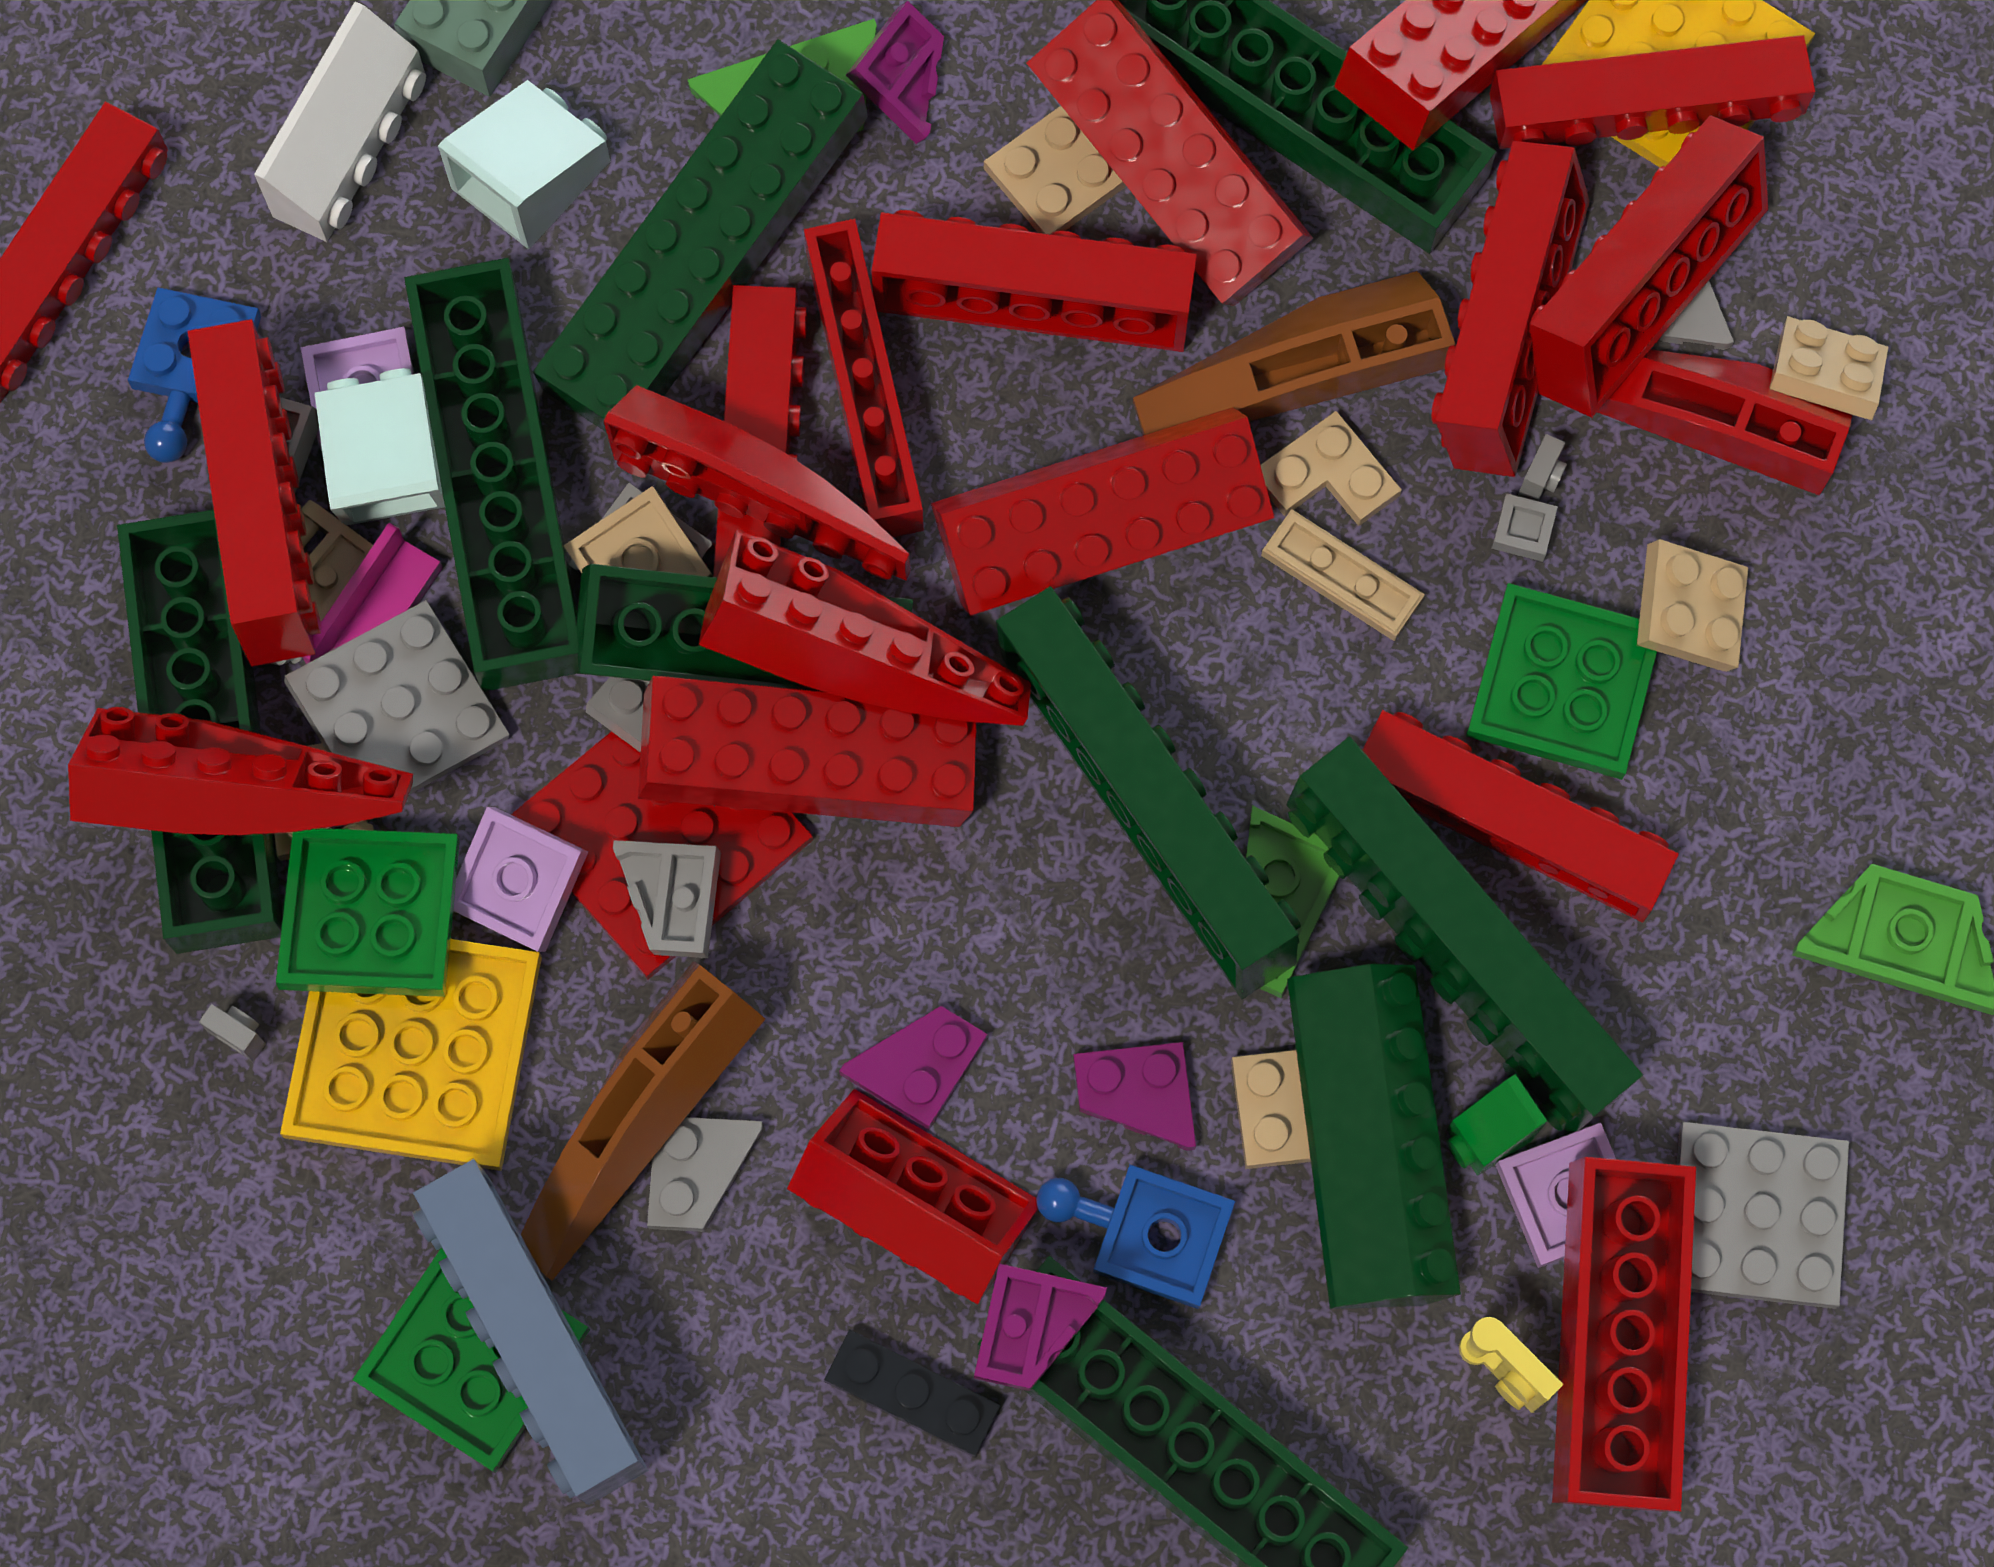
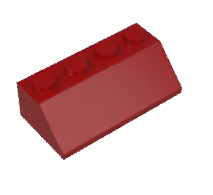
M853 1089L810 1139L787 1187L789 1191L804 1199L810 1206L824 1211L852 1228L858 1235L872 1240L898 1256L904 1263L918 1268L946 1285L955 1294L964 1296L977 1305L995 1282L999 1264L1005 1265L1038 1212L1036 1197L856 1089Z

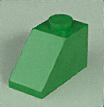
M1515 1074L1456 1117L1447 1128L1451 1138L1446 1140V1143L1458 1164L1464 1169L1471 1166L1476 1175L1479 1176L1496 1165L1498 1161L1507 1158L1532 1142L1547 1120Z

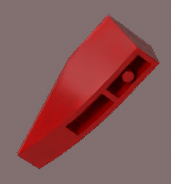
M1651 349L1597 412L1816 495L1821 494L1834 472L1852 419V414L1770 389L1773 369L1762 365Z
M638 385L608 411L604 419V425L614 460H617V465L624 471L641 478H645L647 473L665 480V484L672 491L685 497L694 498L696 494L711 499L715 501L714 504L719 510L730 516L743 518L747 514L764 521L763 525L778 536L793 538L795 534L813 542L812 545L816 550L829 557L841 559L845 555L862 562V567L877 577L891 579L894 575L907 581L911 572L909 553L853 501L824 478L780 449L730 423Z
M736 530L705 610L699 641L700 646L795 683L862 703L907 713L968 722L1023 726L1027 721L1031 682L840 570L823 564L815 558L805 557L777 546L764 538L755 537Z
M124 707L97 708L68 763L70 821L179 834H269L347 825L402 812L413 785V773L207 720L187 718L178 713L156 715L133 712Z

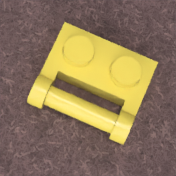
M1485 1317L1477 1321L1471 1331L1465 1334L1459 1343V1353L1463 1360L1472 1365L1484 1364L1499 1379V1382L1495 1385L1497 1391L1517 1410L1525 1406L1533 1413L1563 1386V1383L1496 1318Z

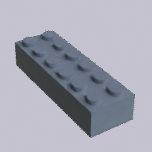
M472 1159L413 1192L421 1208L412 1212V1215L428 1242L431 1241L436 1250L443 1248L447 1255V1258L439 1261V1265L454 1292L458 1291L462 1299L469 1296L474 1307L465 1312L480 1341H485L489 1349L495 1346L501 1358L493 1361V1366L507 1391L512 1392L515 1398L522 1396L528 1408L519 1414L535 1443L539 1442L542 1448L549 1446L556 1458L547 1463V1466L563 1494L566 1493L570 1499L576 1496L587 1505H590L648 1472V1468L490 1177L475 1159Z

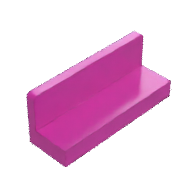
M388 523L321 621L322 633L313 635L316 654L302 657L307 664L418 605L442 570L441 562L404 541L400 529Z

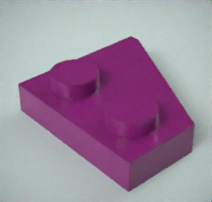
M906 1L895 10L847 72L846 76L917 144L924 140L931 130V124L926 122L929 99L936 95L938 82L936 65L938 60L941 59L944 36L909 1Z
M940 1006L844 1063L839 1073L847 1080L930 1130L988 1039V1034Z
M1183 1042L1073 1054L1079 1112L1104 1121H1113L1123 1125L1128 1130L1142 1135L1148 1134L1168 1141L1186 1151L1195 1150L1196 1142Z

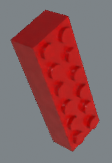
M1096 0L1026 63L1175 246L1183 248L1187 253L1197 254L1195 271L1222 304L1235 306L1313 239L1311 234L1119 0Z
M1405 0L1349 47L1334 87L1414 151L1493 82L1496 70L1509 69L1587 0Z
M1710 115L1696 132H1691L1687 135L1679 152L1666 166H1662L1656 171L1651 184L1637 200L1631 201L1625 207L1620 220L1607 235H1602L1597 239L1591 253L1576 270H1571L1565 276L1561 288L1549 302L1537 308L1529 323V332L1532 338L1534 368L1536 369L1540 395L1593 418L1768 211L1763 136Z
M1521 141L1512 142L1508 160H1502L1498 167L1496 187L1499 191L1495 206H1489L1486 210L1483 227L1486 240L1483 251L1476 252L1472 260L1471 281L1473 287L1470 298H1464L1461 301L1458 312L1460 334L1457 344L1450 345L1445 358L1447 381L1443 393L1438 392L1435 395L1431 413L1432 423L1437 424L1441 434V445L1443 448H1446L1454 469L1509 477L1516 476L1539 391L1536 369L1534 368V353L1529 323L1537 308L1549 302L1561 288L1565 276L1571 271L1590 201L1575 147Z
M899 210L894 214L881 212L871 270L873 297L877 312L1184 352L1197 254L1187 253L1183 248L1175 245H1159L1156 248L1134 246L1133 243L1122 238H1107L1103 241L1081 239L1079 235L1069 231H1055L1051 234L1029 232L1025 227L1016 224H1003L997 228L977 225L974 221L963 217H951L944 221L924 218L920 213L910 210Z
M252 319L189 330L188 338L231 626L251 666L315 655L313 635L321 634L322 628L316 602L311 600L308 586L314 584V576L308 552L304 553L301 537L306 536L307 533L301 505L296 504L294 488H299V480L293 456L289 457L286 441L292 440L288 415L286 409L281 408L279 394L284 393L278 361L274 362L269 338H259Z
M1233 407L931 503L959 601L970 616L1036 595L1050 586L1053 589L1275 518L1248 417Z
M652 676L644 693L638 799L960 827L971 815L974 808L976 722L907 713L850 700L821 691Z
M1583 1157L1569 1163L1558 1377L1563 1386L1558 1390L1552 1503L1659 1512H1681L1696 1166Z

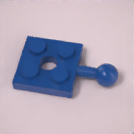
M157 287L128 377V382L134 390L168 396L162 421L150 426L144 437V446L151 458L161 463L174 462L184 454L187 447V437L181 426L189 402L198 403L192 358L181 354L182 348L189 342L188 331L249 319L253 320L255 328L258 330L261 320L258 308Z
M1129 1165L1115 1208L1081 1197L1075 1184L1064 1178H1053L1046 1181L1040 1187L1036 1198L1039 1212L1043 1217L1052 1222H1065L1076 1217L1107 1229L1093 1273L1196 1309L1200 1308L1235 1204L1234 1200L1133 1165ZM1159 1222L1171 1223L1180 1233L1179 1245L1167 1252L1155 1249L1148 1239L1150 1228Z

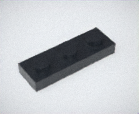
M850 1329L824 1378L825 1383L974 1458L1000 1409L999 1404Z

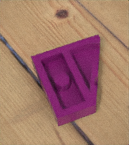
M999 1264L974 1379L1031 1391L1103 1302L1107 1288Z

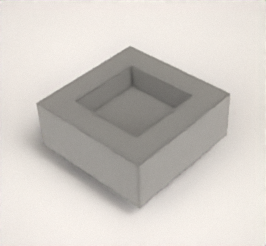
M1545 434L1524 478L1518 494L1519 497L1539 501L1544 489L1555 492L1567 466L1566 463L1558 460L1565 442Z
M1506 493L1491 549L1543 562L1558 506Z
M211 1004L199 1021L209 1034L252 1062L255 1061L266 1045L259 1035L255 1033L259 1023L234 1006H231L229 1011L225 1013Z

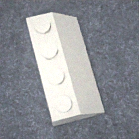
M356 1L254 174L272 217L328 242L335 228L341 229L347 223L352 211L353 203L351 200L360 185L366 186L371 181L377 167L376 156L384 142L389 144L395 139L401 126L402 117L400 114L409 100L415 101L419 97L426 81V74L418 50L366 6Z

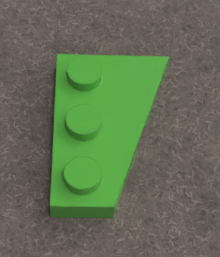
M1252 805L1246 858L1250 855L1256 858L1269 879V883L1265 885L1268 892L1276 903L1282 899L1285 900L1296 914L1301 928L1296 930L1300 941L1297 949L1296 965L1260 988L1282 999L1288 986L1287 979L1293 976L1340 877L1326 863L1323 854L1329 848L1316 834L1307 838L1292 823Z

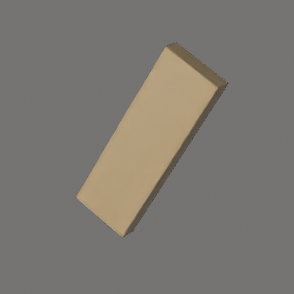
M1292 509L1262 550V557L1393 641L1399 636L1425 596L1416 588Z

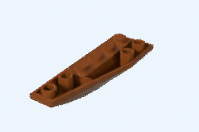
M1416 271L1318 297L1133 397V404L1143 435L1232 407L1246 415L1249 421L1444 370L1448 348L1450 345L1456 344L1440 297L1421 274Z
M695 961L691 963L623 1046L599 1093L562 1151L521 1232V1236L538 1268L552 1281L766 1019Z

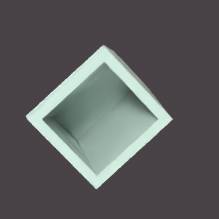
M528 80L444 138L438 145L451 189L527 249H530L610 163L606 144L607 136L597 124L588 118L580 121L567 111V104L557 93L549 88L541 91Z
M394 369L381 373L379 375L380 381L359 384L357 378L340 379L329 382L326 391L315 392L330 509L345 525L445 507L421 373L412 375L411 369Z

